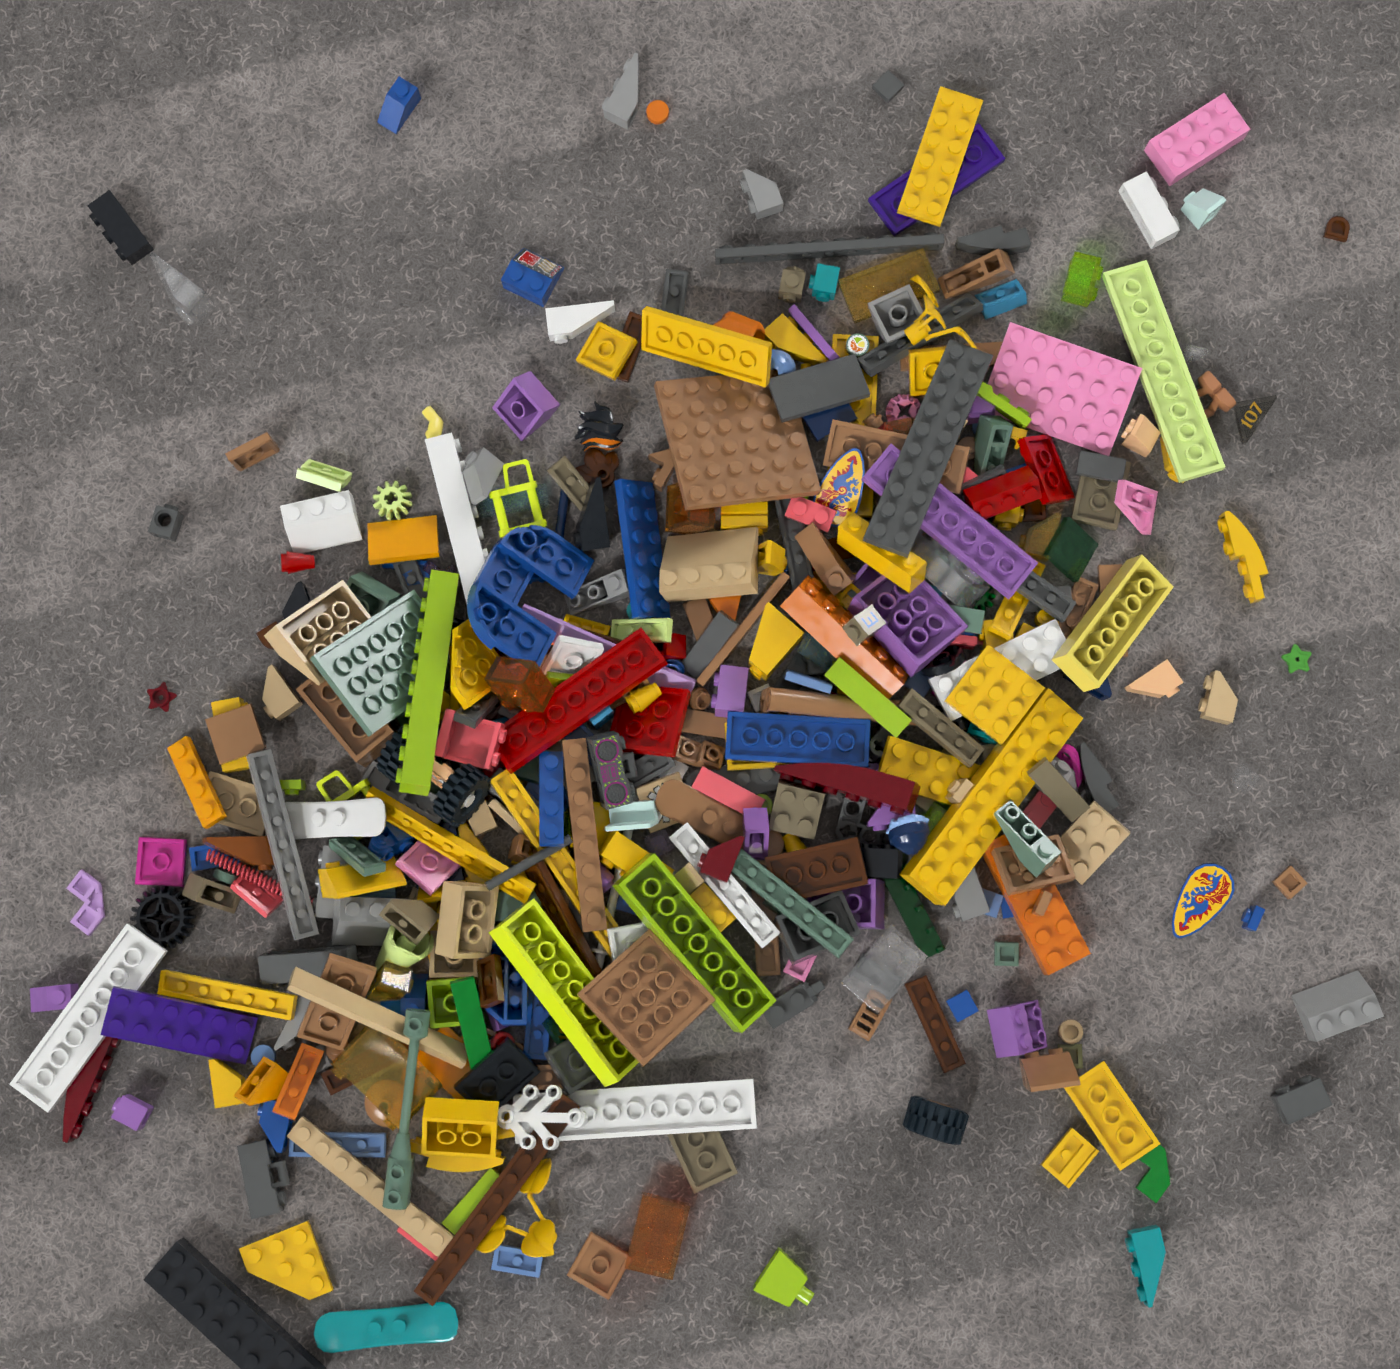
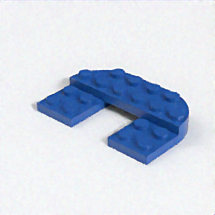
M530 525L529 527H517L511 530L493 546L470 588L467 599V612L475 634L488 648L496 647L532 673L538 671L557 633L517 606L522 594L535 573L573 599L582 586L594 560L548 528Z

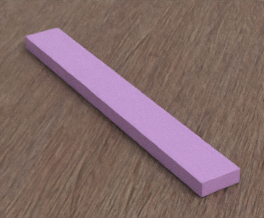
M525 603L522 607L527 613L557 633L552 643H555L559 635L603 643V653L616 645ZM666 666L647 678L651 684L655 682L659 687L689 689L690 693L696 683L695 679Z

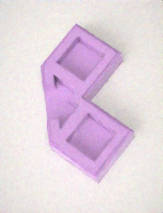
M81 869L66 888L85 902L70 922L86 935L91 936L105 918L102 885Z

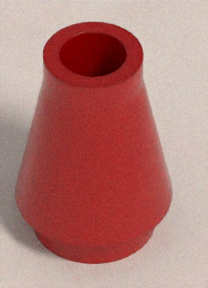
M289 551L281 554L282 572L291 574L307 569H315L314 555Z

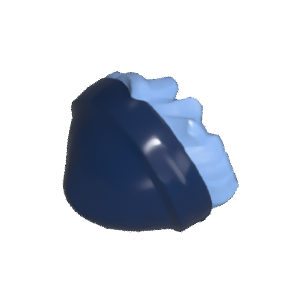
M918 814L900 816L897 820L892 819L889 823V828L886 830L890 844L907 855L917 854L927 841L929 818Z

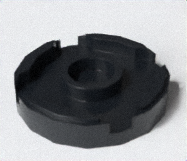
M955 645L947 646L928 665L921 669V673L924 676L933 677L955 670L966 659L964 650L962 648L959 649V646Z

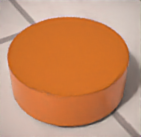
M661 100L650 102L646 109L648 120L653 124L664 123L669 117L667 104Z

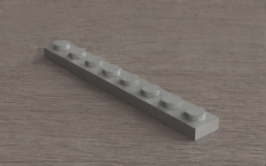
M269 749L248 754L246 757L293 939L295 941L317 935L319 931L272 751Z

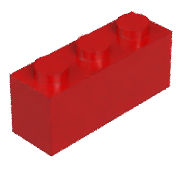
M1028 465L963 490L965 503L984 519L1042 498L1039 479Z

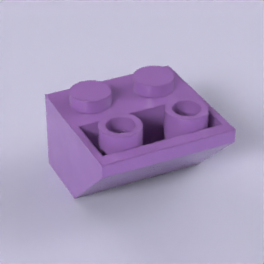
M1038 1000L987 1010L996 1058L1022 1055L1047 1047L1046 1033L1043 1028L1042 1013Z

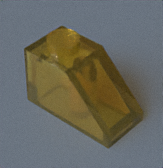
M1055 513L1029 528L1025 535L1021 534L1018 547L1033 559L1047 562L1051 557L1061 513Z
M385 961L376 972L366 999L370 1001L400 1000L406 993L409 994L414 983V980L411 979L413 970Z

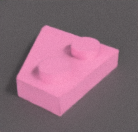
M1118 480L1114 503L1141 534L1151 535L1158 491L1127 480Z

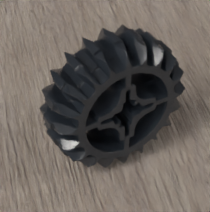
M161 885L159 890L156 887H152L151 894L144 891L142 894L145 900L136 899L137 904L140 906L139 908H131L137 914L136 916H131L130 920L136 921L137 924L133 926L161 947L166 949L168 945L170 949H173L176 946L175 941L178 944L184 943L181 935L190 937L191 934L186 928L193 929L195 927L194 924L189 923V919H196V915H189V911L194 910L195 906H186L191 899L187 897L182 899V890L176 893V887L171 886L167 891V887ZM167 898L177 905L180 914L171 912L169 904H167ZM159 899V903L156 904V910L152 914H146L150 905ZM159 915L173 916V918H168L166 921L153 919V917H159ZM180 921L177 929L167 936L170 925L173 922ZM146 922L155 924L159 937L150 932Z

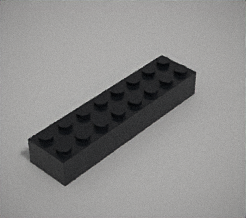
M184 1237L175 1242L143 1279L240 1369H327Z

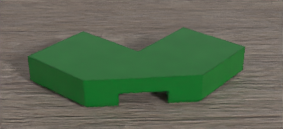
M1158 1145L1139 1158L1149 1169L1135 1187L1155 1203L1158 1202L1171 1184L1166 1151L1161 1145Z

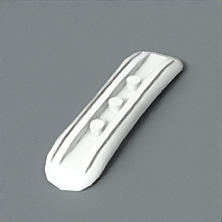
M377 797L328 802H285L294 839L349 836L373 837L383 833L386 827V806L384 801Z

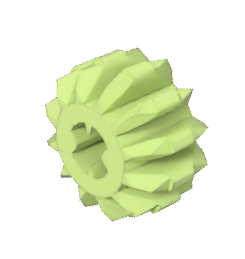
M385 481L384 485L386 488L382 489L378 486L377 490L380 494L373 495V499L377 501L373 504V507L379 509L378 514L381 517L386 515L387 520H391L393 514H395V517L399 520L401 519L399 514L401 511L405 515L409 513L405 506L412 507L413 503L408 500L412 497L411 492H406V485L399 487L398 481H394L392 487L388 481ZM393 496H395L397 501H393L392 505H390L388 499L392 500Z

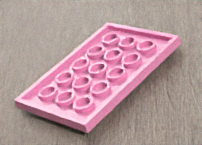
M1010 322L987 385L992 386L993 393L996 395L1001 393L1010 400L1009 404L1015 408L1019 406L1029 412L1028 417L1032 420L1026 428L1109 456L1142 368ZM995 411L996 416H1001L1006 421L1012 422L1000 413H998L997 411Z

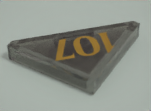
M1276 395L1236 402L1233 408L1242 445H1245L1277 399Z

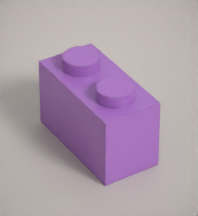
M721 665L720 672H715L714 686H718L717 694H712L711 708H715L716 717L727 718L728 711L744 712L749 668Z

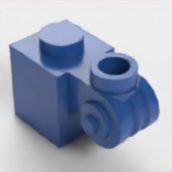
M386 821L383 833L371 838L368 850L379 859L382 858L383 861H388L393 856L407 852L414 845L416 839Z

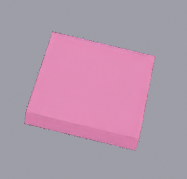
M419 840L395 863L400 870L430 896L443 884V881L448 880L461 867Z

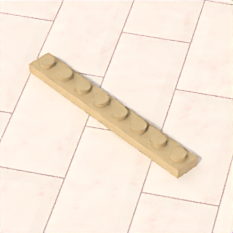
M302 1116L287 1135L290 1140L437 1257L441 1255L454 1236L411 1201L407 1209L404 1210L384 1208L382 1205L385 1180L306 1117Z

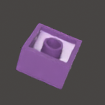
M529 371L513 378L492 408L521 441H524L551 418L560 404L533 373Z

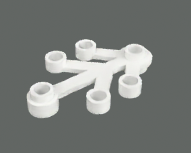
M527 1085L523 1089V1095L513 1105H503L499 1108L498 1125L503 1129H512L520 1139V1146L523 1149H533L536 1146V1138L533 1135H529L519 1122H528L543 1140V1147L548 1150L557 1149L559 1139L552 1135L542 1123H568L570 1127L581 1129L587 1124L588 1115L579 1108H573L568 1113L544 1112L554 1101L559 1100L562 1096V1089L556 1085L548 1086L546 1095L529 1112H520L530 1100L537 1099L540 1093L537 1086ZM531 1088H533L534 1094L530 1097L528 1095V1092ZM556 1088L557 1094L552 1097L551 1091ZM509 1112L510 1118L505 1121L504 1115ZM577 1113L578 1120L573 1122L572 1117ZM527 1138L531 1139V1143L529 1146L525 1145V1140ZM553 1138L554 1144L549 1147L548 1140Z

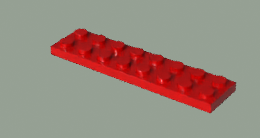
M639 628L504 723L505 730H507L506 739L503 744L500 743L498 753L501 754L500 760L510 774L514 773L668 664L644 630Z

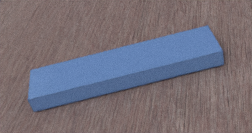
M324 1132L354 1157H386L387 1132ZM289 1139V1157H312Z

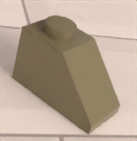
M191 872L181 894L193 901L233 914L241 899L239 895L230 889V886Z
M391 899L379 914V916L415 945L421 941L439 918V914L422 900Z

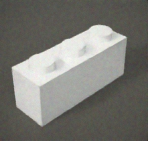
M1146 171L1124 182L1119 189V193L1150 248L1153 249L1175 238L1180 231L1179 222L1168 210L1166 199L1160 196L1154 178L1150 177Z

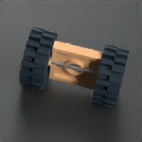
M403 726L399 728L398 733L395 732L392 735L390 741L388 740L385 743L386 747L382 748L380 752L382 755L377 760L379 762L377 764L378 771L394 783L397 768H402L403 761L398 760L400 746H405L406 739L402 738ZM434 756L431 782L440 787L441 790L437 792L436 795L438 797L434 799L433 812L451 826L459 827L460 824L466 823V819L469 820L474 812L476 813L479 810V805L483 804L485 801L484 797L489 793L487 790L491 787V784H489L491 779L468 763L467 765H462L461 769L457 768L454 773V770L447 764L443 763L441 765L435 761L436 757Z

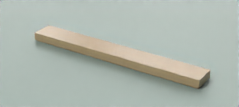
M295 967L292 971L287 990L409 1045L410 1039L403 1034L405 1016L298 967ZM430 1028L428 1029V1036L419 1041V1050L461 1069L466 1065L467 1052L464 1043Z

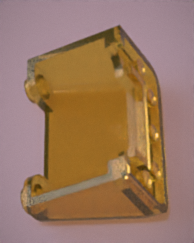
M365 1026L331 1062L333 1066L331 1071L340 1080L343 1078L349 1080L383 1113L385 1117L383 1123L390 1130L394 1131L397 1129L399 1131L408 1050L397 1039ZM418 1060L410 1121L424 1107L425 1097H434L442 1088L440 1081Z

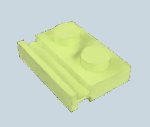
M308 459L301 466V469H297L296 478L340 492L341 488H344L351 481L352 472Z

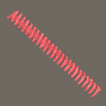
M211 849L208 850L206 861L210 860V863L214 862L215 865L219 863V868L223 866V869H226L228 867V872L232 870V874L235 872L237 876L241 874V878L245 876V880L249 879V882L254 880V884L258 882V886L262 885V888L267 886V891L271 889V893L275 891L276 895L280 892V897H282L281 888H279V882L276 884V879L271 883L272 877L267 881L268 875H265L263 878L264 874L261 873L259 875V871L254 874L255 869H252L249 873L250 866L245 871L246 864L241 868L242 863L240 862L236 867L237 860L232 864L233 858H231L227 863L229 856H226L223 861L224 854L219 858L220 852L215 855L216 850H213L211 854Z

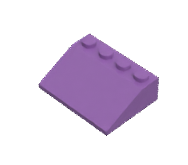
M881 575L855 595L848 607V610L855 616L871 604L886 622L873 637L910 677H913L968 628V625L925 580L909 594L884 575Z

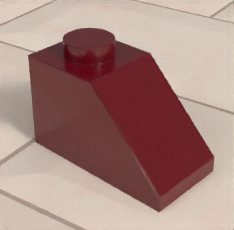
M738 836L710 848L707 854L702 853L697 865L701 867L700 873L727 884L745 837Z

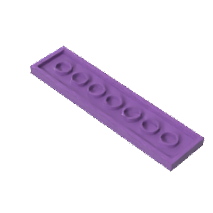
M892 444L887 447L861 479L880 496H882L901 452ZM939 483L921 529L1009 600L1038 562Z

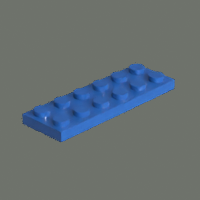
M628 479L616 480L614 482L632 618H671L669 602L659 592L660 567L663 556L653 483Z
M728 711L725 760L789 764L835 763L868 768L870 720Z

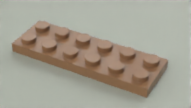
M832 419L823 465L831 467L842 454L852 448H859L864 458L866 474L890 444L901 451L908 435ZM955 446L940 481L952 493L961 494L971 449L969 447Z

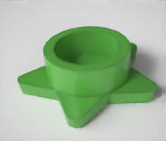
M1293 644L1291 652L1282 655L1281 658L1287 662L1290 674L1298 669L1308 672L1307 660L1312 653L1301 651L1297 644Z

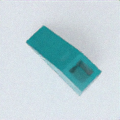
M1157 1225L1128 1230V1237L1125 1238L1126 1248L1129 1253L1132 1252L1134 1262H1131V1270L1133 1276L1138 1277L1140 1285L1136 1287L1138 1299L1140 1302L1143 1301L1148 1308L1153 1307L1166 1254L1161 1229Z

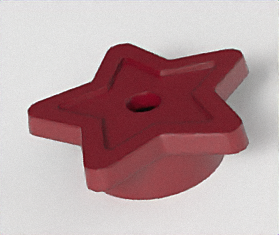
M163 682L158 688L147 690L150 696L148 708L160 707L165 712H168L169 702L175 699L177 695L169 692L166 683Z

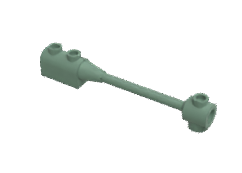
M407 1008L405 1013L403 1034L410 1039L399 1132H397L391 1154L388 1156L382 1205L384 1208L392 1210H404L410 1204L415 1155H411L409 1125L419 1041L428 1036L430 1011L425 1009Z

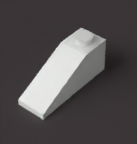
M614 300L545 308L550 341H554L556 344L566 343L568 339L575 338L598 321L615 312Z

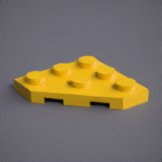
M469 619L452 630L451 692L462 708L466 710L512 676L495 649L488 648L477 637Z
M309 1220L239 1248L248 1273L308 1300L334 1290Z

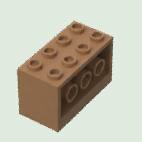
M307 679L296 688L297 692L354 761L365 768L382 755L380 752L382 748L386 747L385 743L392 739V735L395 732L398 733L389 722L368 737L327 681L318 686L311 679Z

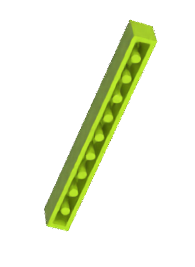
M431 569L430 578L425 577L423 591L427 592V597L422 598L420 612H424V618H419L417 632L421 633V639H416L414 653H418V660H413L411 674H415V681H410L408 695L412 696V702H407L405 717H409V723L403 725L402 738L406 739L405 746H400L398 759L403 761L402 768H397L395 783H400L399 792L423 796H428L459 579L458 573Z

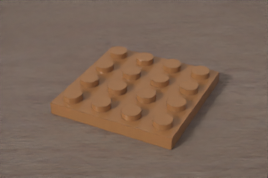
M650 929L577 993V996L643 1068L716 1000Z

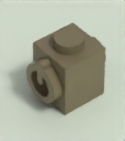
M796 266L783 269L778 299H782L787 303H801L806 275L804 270Z

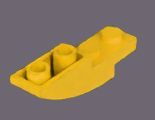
M1225 511L1219 516L1220 519L1217 521L1219 532L1223 533L1225 538L1223 542L1224 553L1229 555L1230 561L1239 559L1240 562H1238L1237 568L1240 576L1244 577V596L1249 598L1250 603L1259 602L1265 598L1260 578L1268 574L1264 558L1247 528L1230 511Z
M416 1136L415 1140L410 1139L411 1152L429 1157L426 1167L450 1172L480 1171L499 1166L506 1160L505 1156H501L502 1151L497 1149L495 1158L421 1154L422 1137Z

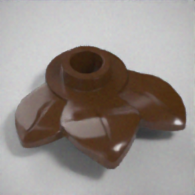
M589 448L584 456L585 464L575 469L587 483H591L592 477H599L605 473L606 476L601 478L602 488L610 487L615 480L614 472L619 466L618 455L615 451L604 455L596 448Z

